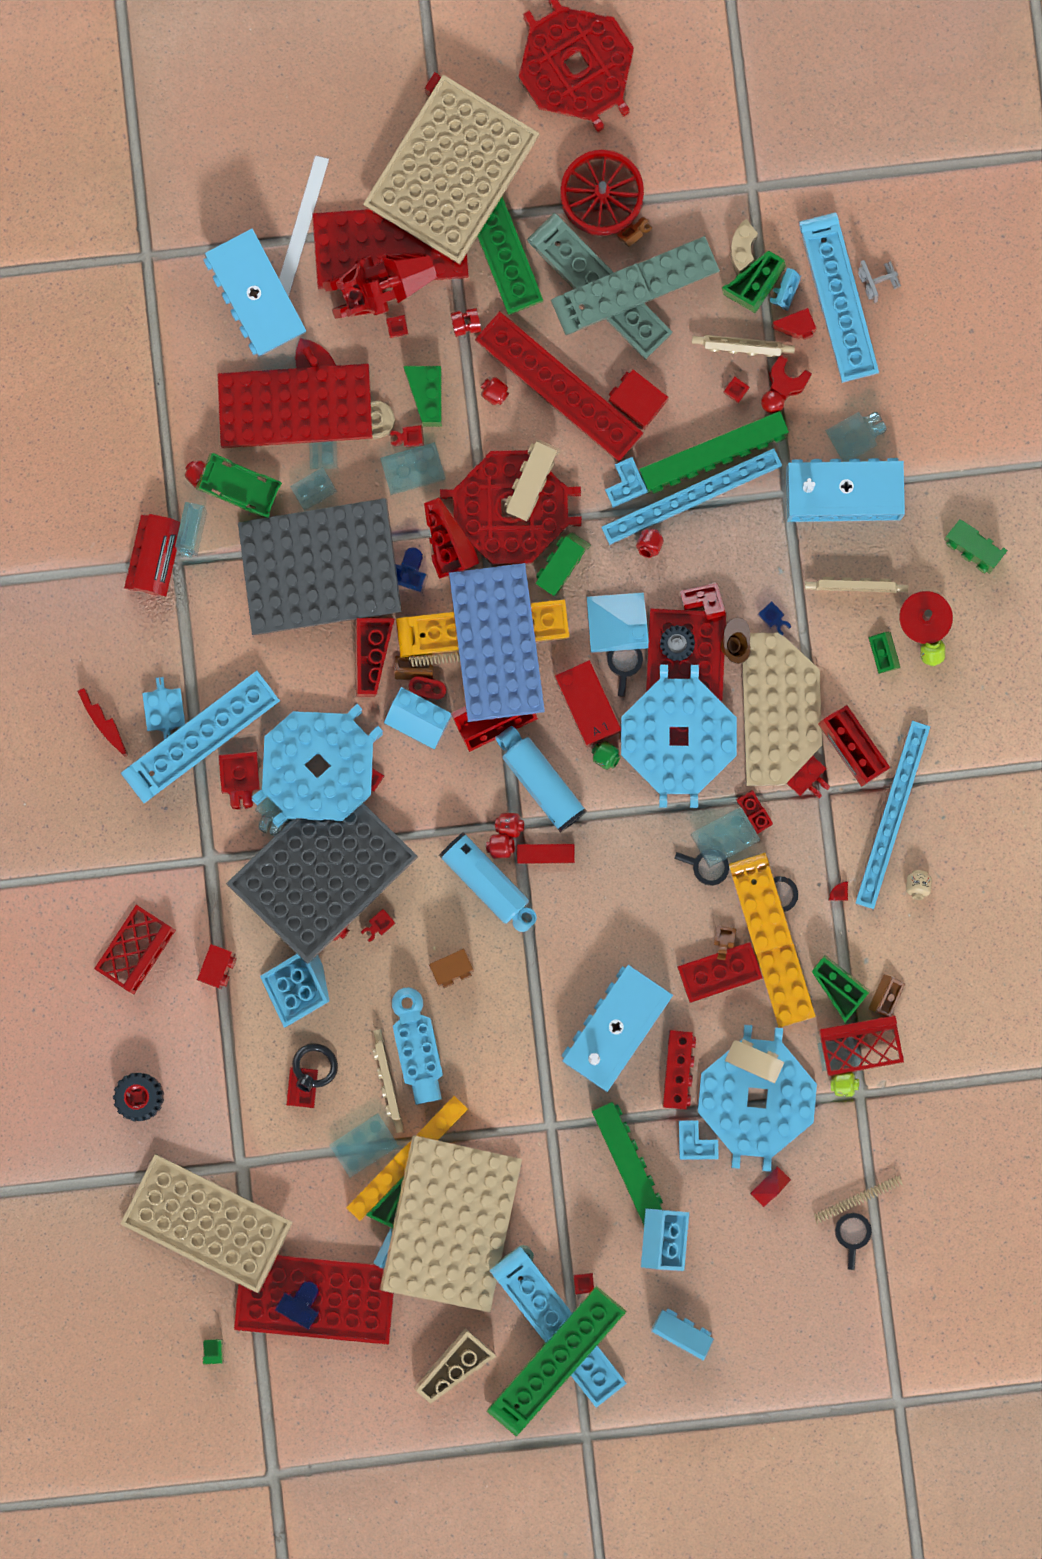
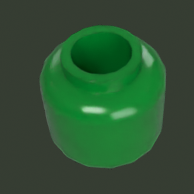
M607 741L601 744L597 743L591 752L594 754L593 762L605 770L615 768L621 758L619 749Z

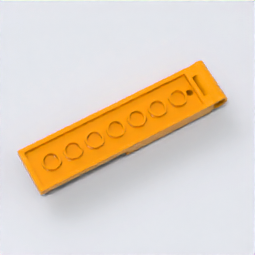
M565 599L530 603L535 642L569 638ZM454 612L396 619L400 657L459 652ZM425 634V637L421 638L420 635Z
M766 852L729 863L778 1027H784L816 1017ZM753 879L757 881L755 885L752 884Z

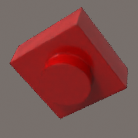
M405 315L386 318L390 338L408 335Z
M734 376L723 393L739 404L750 387Z
M593 1273L573 1275L575 1295L590 1293L594 1289Z

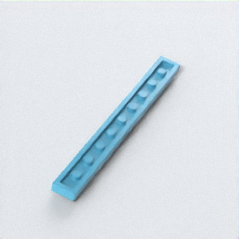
M771 449L602 526L601 529L608 544L611 545L782 467V464L775 449Z
M915 721L911 722L855 904L870 909L875 907L931 726Z

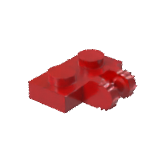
M814 756L786 783L800 797L807 789L820 799L822 797L821 793L812 786L815 781L826 790L830 788L819 777L827 768Z

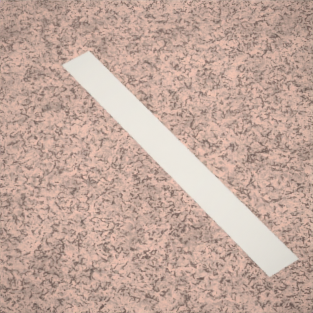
M316 155L279 277L288 297L329 161L327 158Z

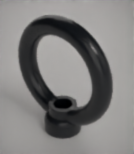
M316 1043L307 1044L301 1047L293 1057V1072L298 1079L296 1086L302 1091L310 1092L312 1087L326 1086L337 1075V1058L324 1045ZM318 1051L328 1058L330 1071L325 1078L313 1080L311 1076L302 1073L300 1061L306 1053Z

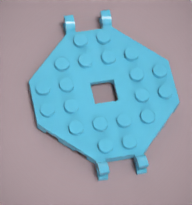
M660 665V679L621 717V756L659 793V808H667V794H690V808H698V794L737 756V717L698 679L699 665L690 666V679H668V665ZM669 727H688V746H669Z
M358 704L348 714L293 711L265 735L262 790L252 796V801L258 806L268 797L282 813L273 818V823L278 828L287 819L296 818L343 821L371 796L373 743L383 735V730L377 726L367 735L354 722V719L362 713V708ZM316 754H320L331 766L318 778L305 766Z
M744 1025V1040L753 1043V1048L766 1054L768 1051L779 1055L777 1059L784 1062L776 1082L772 1083L726 1062L725 1059L729 1052L727 1051L701 1073L698 1113L733 1154L731 1168L740 1169L741 1155L763 1157L762 1171L771 1172L772 1157L814 1123L817 1084L782 1043L783 1028H775L774 1041L751 1039L753 1025ZM749 1088L768 1090L766 1109L747 1107Z

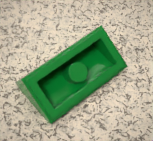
M883 632L868 637L878 674L901 668L891 632Z

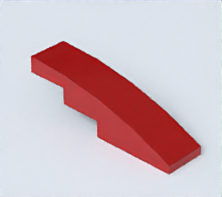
M85 688L78 690L77 692L96 727L124 757L128 756L115 720L113 718L106 720L101 705L99 703L92 705Z

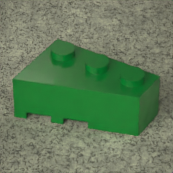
M768 250L753 262L742 274H738L732 282L722 287L724 296L756 314L786 268L785 260Z
M403 366L423 427H442L441 366Z
M961 519L958 520L944 539L949 548L952 550L957 549L962 553L961 556L966 561H973L977 565L976 568L984 574L986 572L990 574L1008 551L1004 547L1001 550L993 545V540L984 538L979 534L978 530Z
M573 532L566 537L562 536L556 545L559 548L555 553L552 552L546 560L548 565L545 569L541 568L536 575L538 580L535 584L553 596L559 593L575 566L581 561V557L586 549H589L591 544Z
M826 955L822 957L812 970L813 975L846 1023L870 993V990Z
M404 1177L366 1216L393 1229Z

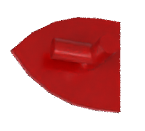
M300 338L295 355L296 368L336 366L331 355L321 345L311 340Z

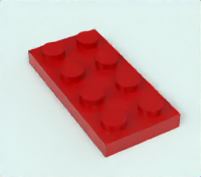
M751 942L728 949L725 960L717 959L718 953L677 966L689 1003L763 979Z

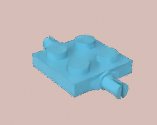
M160 677L161 685L159 678H155L157 689L153 692L142 693L147 731H163L165 740L167 735L168 737L171 735L170 730L185 725L181 689L165 688L164 677Z

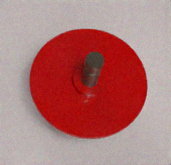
M920 591L912 594L905 600L900 609L899 621L903 632L911 640L921 644H932L943 639L950 631L953 623V612L950 604L941 595L931 591Z

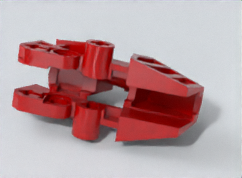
M421 253L382 254L383 262L377 264L373 263L371 256L356 260V265L346 274L322 282L325 292L341 289L346 304L332 309L334 318L368 314L375 316L389 311L388 301L397 299V302L400 303L437 278L431 257ZM387 272L388 276H390L386 281L380 283L378 280L366 281V278ZM386 288H393L392 290L382 292Z

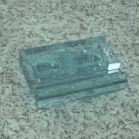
M337 441L309 443L310 470L338 469Z
M323 467L290 486L304 511L337 492Z
M847 1038L843 1044L853 1050L857 1042L854 1038ZM835 1041L825 1042L826 1048L834 1054L839 1044ZM818 1043L817 1046L819 1050V1057L823 1072L827 1070L821 1043ZM841 1046L836 1056L846 1061L851 1052ZM852 1054L847 1063L853 1067L859 1066L860 1058ZM835 1058L830 1062L831 1070L840 1069L843 1063Z

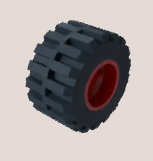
M131 1073L126 1075L122 1080L118 1081L117 1087L114 1088V1107L118 1109L117 1112L123 1115V1118L130 1121L149 1120L162 1108L164 1092L161 1090V1084L149 1074Z

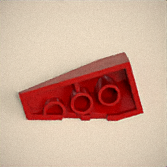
M440 497L425 502L426 522L431 532L429 543L432 544L434 553L431 557L439 579L449 576L451 572H460L479 564L480 562L473 545Z

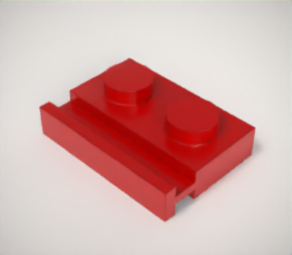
M290 1067L286 1106L315 1108L317 1088L312 1087L310 1092L299 1089L296 1086L298 1079L293 1072V1067ZM301 1068L303 1074L311 1076L313 1080H318V1070Z

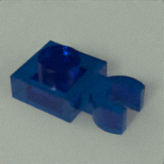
M772 601L758 613V616L770 629L775 625L777 632L782 636L784 633L781 631V626H786L788 629L791 628L789 622L782 620L785 616L784 613Z

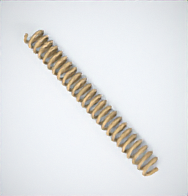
M456 651L455 653L451 652V654L448 652L447 655L444 652L443 655L442 653L439 655L436 653V655L432 654V656L429 654L428 657L426 654L424 657L423 655L420 657L418 655L417 657L413 656V658L410 656L409 660H411L413 667L414 659L416 666H418V660L420 666H422V660L425 666L426 661L427 665H429V657L433 665V657L435 664H437V658L439 664H441V658L444 664L445 659L446 663H448V655L450 663H452V655L454 662H456V656L458 662H460V655Z
M900 1175L898 1177L895 1176V1179L893 1177L891 1180L888 1179V1182H881V1185L874 1186V1189L872 1187L870 1190L867 1189V1192H860V1195H853V1198L846 1199V1202L843 1200L842 1203L839 1202V1205L835 1204V1206L832 1205V1208H825V1212L822 1210L821 1213L818 1212V1215L815 1213L816 1224H818V1220L822 1223L821 1217L823 1221H825V1217L829 1220L828 1214L831 1218L832 1213L836 1216L835 1211L838 1215L840 1214L839 1210L843 1213L842 1207L844 1211H846V1207L850 1210L849 1204L853 1208L852 1202L857 1207V1203L861 1204L860 1200L864 1203L863 1198L866 1202L868 1201L867 1197L871 1200L870 1194L872 1198H875L873 1192L878 1197L877 1191L880 1195L882 1194L881 1190L885 1194L884 1188L887 1192L889 1191L888 1187L892 1190L891 1184L894 1189L896 1188L895 1184L899 1187L898 1181L903 1185Z

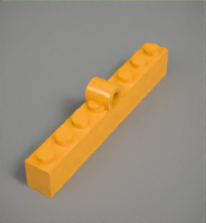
M453 1096L416 1136L438 1141L462 1117L468 1108L456 1096ZM411 1141L346 1207L359 1221L404 1177Z

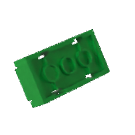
M210 453L196 489L263 518H269L271 507L282 482L235 464L231 460L215 453ZM222 463H228L230 464V467L223 465ZM261 477L265 479V482L258 480L257 478ZM212 489L220 492V494L212 492ZM250 505L255 507V509L248 508L246 506Z

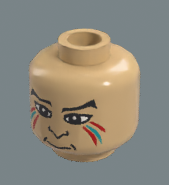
M914 870L907 876L906 892L912 895L913 899L923 900L924 897L930 895L932 878L928 875V872Z

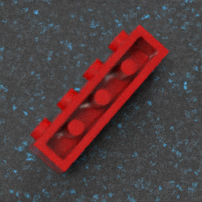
M669 1030L662 1108L686 1110L687 1106L691 1104V1094H688V1087H692L693 1075H689L690 1067H694L695 1056H691V1050L696 1046V1037L693 1036V1032Z

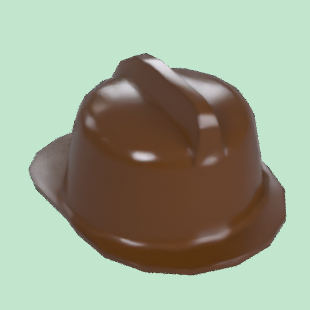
M736 617L727 623L720 647L723 654L731 662L737 664L745 662L750 655L749 625L744 619Z

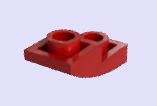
M753 790L736 799L756 834L773 825Z

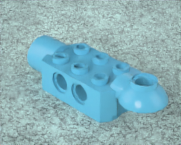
M410 987L402 988L394 994L392 1008L394 1013L400 1017V1020L393 1025V1031L404 1082L412 1086L416 1105L441 1100L442 1096L438 1079L443 1076L431 1018L420 1014L423 1008L421 994L416 989ZM405 998H411L413 1001V1005L408 1009L402 1006V1001Z

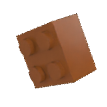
M461 949L429 964L438 986H443L444 989L454 985V980L461 978V981L472 976L471 972H474L465 949Z

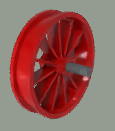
M593 150L584 153L568 166L563 175L560 197L564 213L574 226L588 234L607 236L621 232L634 222L643 204L644 184L641 174L631 160L618 152ZM604 159L603 178L600 183L589 161ZM606 159L620 164L607 184L604 182ZM587 163L596 186L575 171L581 165ZM623 166L632 174L633 177L609 187ZM573 175L592 189L570 188L567 185L570 177ZM635 181L638 194L615 192L612 190ZM566 192L593 195L569 205ZM611 196L637 198L634 209L630 210ZM594 199V202L581 219L571 210ZM609 201L629 215L618 223L609 205ZM596 203L600 204L598 226L585 223L584 220ZM602 204H606L615 223L614 225L600 227Z

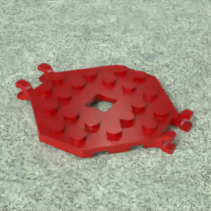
M549 0L548 3L554 11L540 20L536 21L530 10L523 14V19L530 28L519 72V80L539 110L590 120L597 133L604 130V124L598 117L615 105H617L623 117L630 113V109L624 102L623 97L634 47L614 17L597 15L584 10L570 9L569 7L562 6L559 0ZM580 52L589 67L573 75L564 61Z
M529 450L490 451L454 489H440V499L453 498L455 521L473 547L492 565L532 564L568 526H582V516L568 517V496H581V486L567 487L551 471L546 476V483L538 494L539 498L528 521L518 517L501 516V499H508L509 496H513L515 490L512 487L515 480L521 478L523 472L520 469L524 461L528 462L530 454H528Z

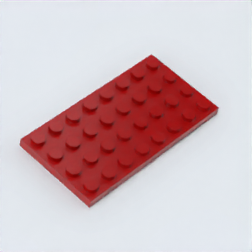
M370 209L312 213L318 289H324L322 282L346 274L356 265L355 261L371 256L374 264L383 262L382 254L421 253L429 255L437 278L434 280L469 278L467 254L462 262L458 264ZM387 272L366 278V281L378 280L380 283L386 281L390 276H388Z
M369 363L218 373L221 448L373 439Z
M650 608L646 692L660 679V665H668V679H690V666L699 665L698 679L722 702L725 655L721 651L720 643L724 637L726 616L707 620L705 611ZM671 626H685L694 635V650L689 657L681 661L668 659L660 648V639L666 629ZM669 727V746H688V727Z
M277 1255L259 1293L238 1283L234 1330L389 1345L394 1293L380 1290L384 1269L376 1264Z

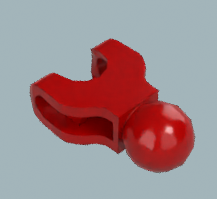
M783 355L779 356L769 373L770 390L761 398L763 410L769 414L781 411L788 397L796 396L803 392L812 373L804 370L799 377H788L784 370L788 359Z

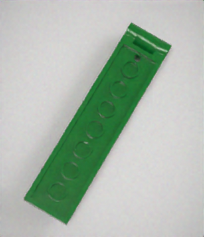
M502 196L478 234L477 239L507 314L510 315L542 303L543 298Z
M596 1286L501 1392L486 1412L517 1437L626 1314V1310Z

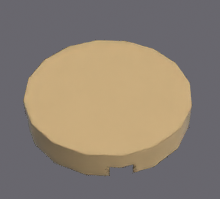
M377 400L371 401L373 439L383 438L393 429L395 423L394 413L387 404Z

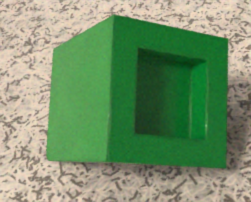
M223 1339L204 1340L203 1365L224 1363Z

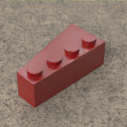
M357 618L355 620L356 697H375L377 695L395 618Z

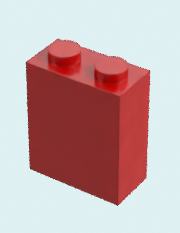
M632 369L630 373L626 372L620 380L622 381L618 388L615 386L610 391L609 403L645 430L667 403L669 397Z

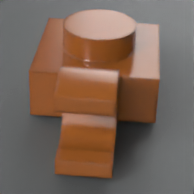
M641 217L635 225L631 223L619 232L617 237L621 242L630 247L643 236L642 232L648 233L651 231L652 226L649 224L644 226L648 219Z
M724 926L717 927L714 945L719 946L717 959L725 960L727 947H734L737 929Z

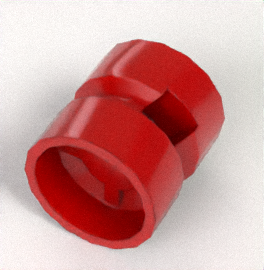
M477 308L468 309L465 313L461 311L451 313L455 337L466 335L468 331L471 334L481 332ZM465 320H470V324L466 325Z

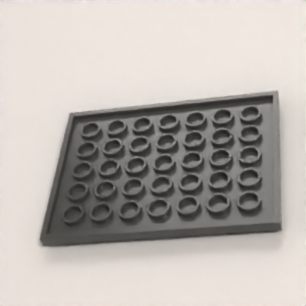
M386 498L238 522L252 635L402 612Z
M362 803L343 821L293 819L226 884L303 961L309 964L402 874L418 856Z

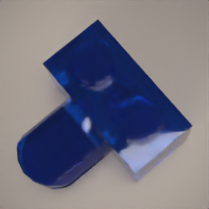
M414 547L408 548L405 551L401 566L395 565L398 586L423 594L428 575L419 572L423 559V554L419 549Z
M311 1281L305 1282L301 1285L295 1296L285 1292L275 1310L309 1330L319 1314L318 1310L311 1307L319 1293L317 1285Z

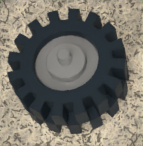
M676 625L669 627L660 639L662 653L668 659L670 658L674 661L686 659L694 650V635L685 626Z

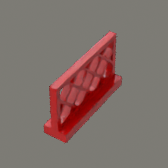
M135 905L94 969L129 993L135 995L176 930L140 906ZM139 910L144 914L145 922L135 924L134 917ZM157 922L162 925L157 933L151 934L149 924ZM146 925L148 935L138 937L136 927ZM133 928L135 938L125 940V930ZM148 938V948L140 950L138 940ZM135 941L137 951L127 953L125 943ZM122 944L124 954L114 956V947ZM138 954L139 962L137 965L130 966L128 956ZM125 957L126 967L117 969L115 959ZM112 960V971L105 972L101 969L106 961ZM127 970L128 978L123 984L119 981L117 973Z
M896 1016L819 1029L818 1033L828 1076L904 1063ZM893 1030L895 1038L891 1043L881 1037L885 1031ZM866 1034H872L877 1037L872 1047L862 1041ZM849 1037H853L858 1041L853 1050L843 1044ZM879 1039L888 1045L884 1054L874 1049ZM833 1040L839 1044L834 1054L826 1048L825 1042ZM860 1043L870 1049L864 1058L855 1052ZM841 1046L851 1052L846 1061L836 1056ZM890 1047L898 1052L899 1059L890 1060L885 1056ZM871 1051L881 1056L878 1063L872 1064L866 1060ZM852 1054L862 1060L857 1067L847 1063ZM833 1058L843 1063L839 1070L831 1071L830 1062Z

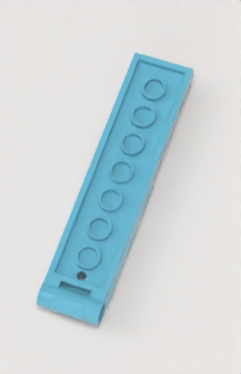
M837 213L799 221L802 240L821 311L825 318L841 382L879 374Z
M255 671L123 770L121 775L144 804L280 702V700L260 673ZM150 771L154 772L153 776L149 775Z
M521 1246L490 1270L544 1342L549 1340L572 1314L571 1310ZM598 1346L571 1375L595 1407H598L627 1384Z

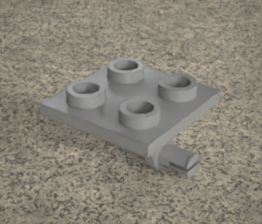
M865 261L860 262L858 275L861 282L866 283V295L869 300H873V303L878 302L879 295L875 284L890 279L893 289L901 287L897 278L898 273L894 270L891 261L888 264H884L888 274L872 279Z

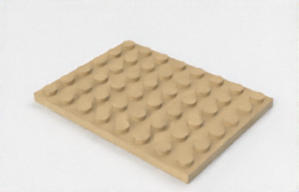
M443 75L363 205L460 264L540 136V133Z
M413 1135L380 1290L490 1312L497 1282L490 1270L502 1258L522 1159Z

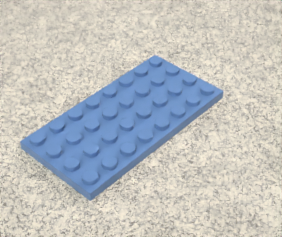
M525 563L449 573L468 722L545 712Z

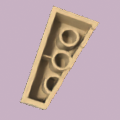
M541 440L531 444L528 454H530L528 462L524 461L520 469L523 472L521 478H517L512 487L515 490L512 497L509 496L505 503L507 513L525 521L529 520L539 498L538 494L546 483L547 474L549 475L554 466V458L556 455H559L561 449Z
M465 1328L414 1388L429 1403H432L497 1356Z

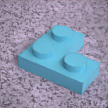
M632 457L615 464L622 482L605 489L613 508L648 492Z
M679 1121V1160L718 1159V1140H699L698 1121Z

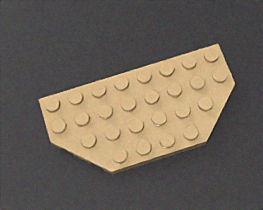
M780 632L750 633V655L742 663L746 786L785 785L822 746V729L818 725L821 721L820 669Z

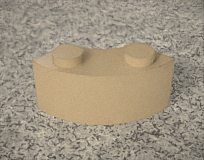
M747 219L737 228L731 244V263L737 275L742 274L754 262L751 254V245L757 239L758 233Z
M744 1039L742 1043L737 1040L733 1041L725 1059L726 1062L772 1083L776 1082L784 1064L783 1061L777 1059L779 1055L768 1051L766 1054L753 1048V1043Z

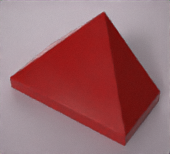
M777 1166L750 1194L765 1207L784 1189L791 1179Z

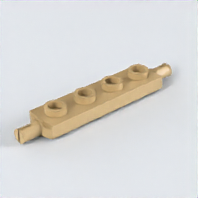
M705 335L704 337L692 336V344H703L705 349L712 352L724 350L732 354L745 352L748 355L765 354L767 357L781 356L783 352L794 353L795 345H784L782 342L713 335Z
M822 577V580L816 582L805 581V589H815L817 591L908 593V585H897L896 582H891V579H880V582L872 581L871 578H861L860 581H853V578L843 577L841 580H834V577Z
M381 1029L374 1030L376 1048L372 1050L374 1059L379 1060L380 1064L377 1072L379 1079L383 1078L384 1086L381 1087L383 1098L387 1097L389 1105L385 1106L387 1116L392 1117L396 1133L403 1132L402 1118H400L383 1044L385 1041L383 1040Z

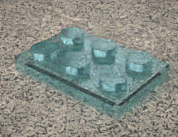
M435 442L380 458L391 495L446 480Z
M741 807L691 833L692 839L709 868L760 841Z
M377 1113L329 1146L351 1178L399 1145Z

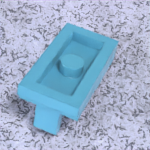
M787 268L782 277L780 289H773L778 294L777 298H770V301L788 311L801 275L794 269Z

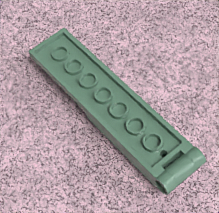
M555 213L527 239L528 243L536 249V252L573 289L614 273ZM644 303L606 319L645 360L673 333Z
M704 236L551 299V303L565 335H569L716 274L720 270Z

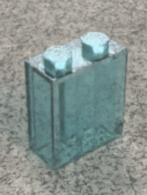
M185 502L175 545L181 556L192 558L193 555L198 556L207 516V510L203 505Z

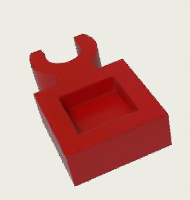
M421 425L403 427V433L398 431L390 432L391 436H398L397 441L391 442L392 446H399L403 442L406 448L424 445L423 427Z
M382 909L369 920L372 926L364 928L361 934L363 935L367 931L371 932V937L367 940L371 942L375 939L377 932L382 936L396 923Z

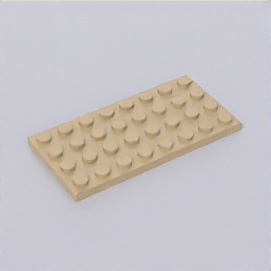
M154 1154L121 1222V1225L257 1293L260 1292L293 1224L292 1221L157 1154Z

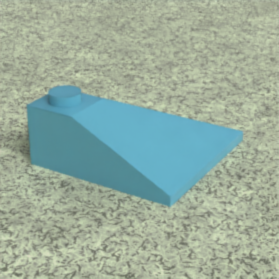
M644 593L587 597L591 652L648 648L649 641Z
M296 954L260 976L284 1028L329 1002L324 967L318 955L307 964Z

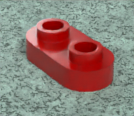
M419 676L409 681V691L419 697L441 700L446 695V687L441 681ZM416 684L422 685L420 690H416L414 687ZM434 688H439L441 690L440 693L434 694Z

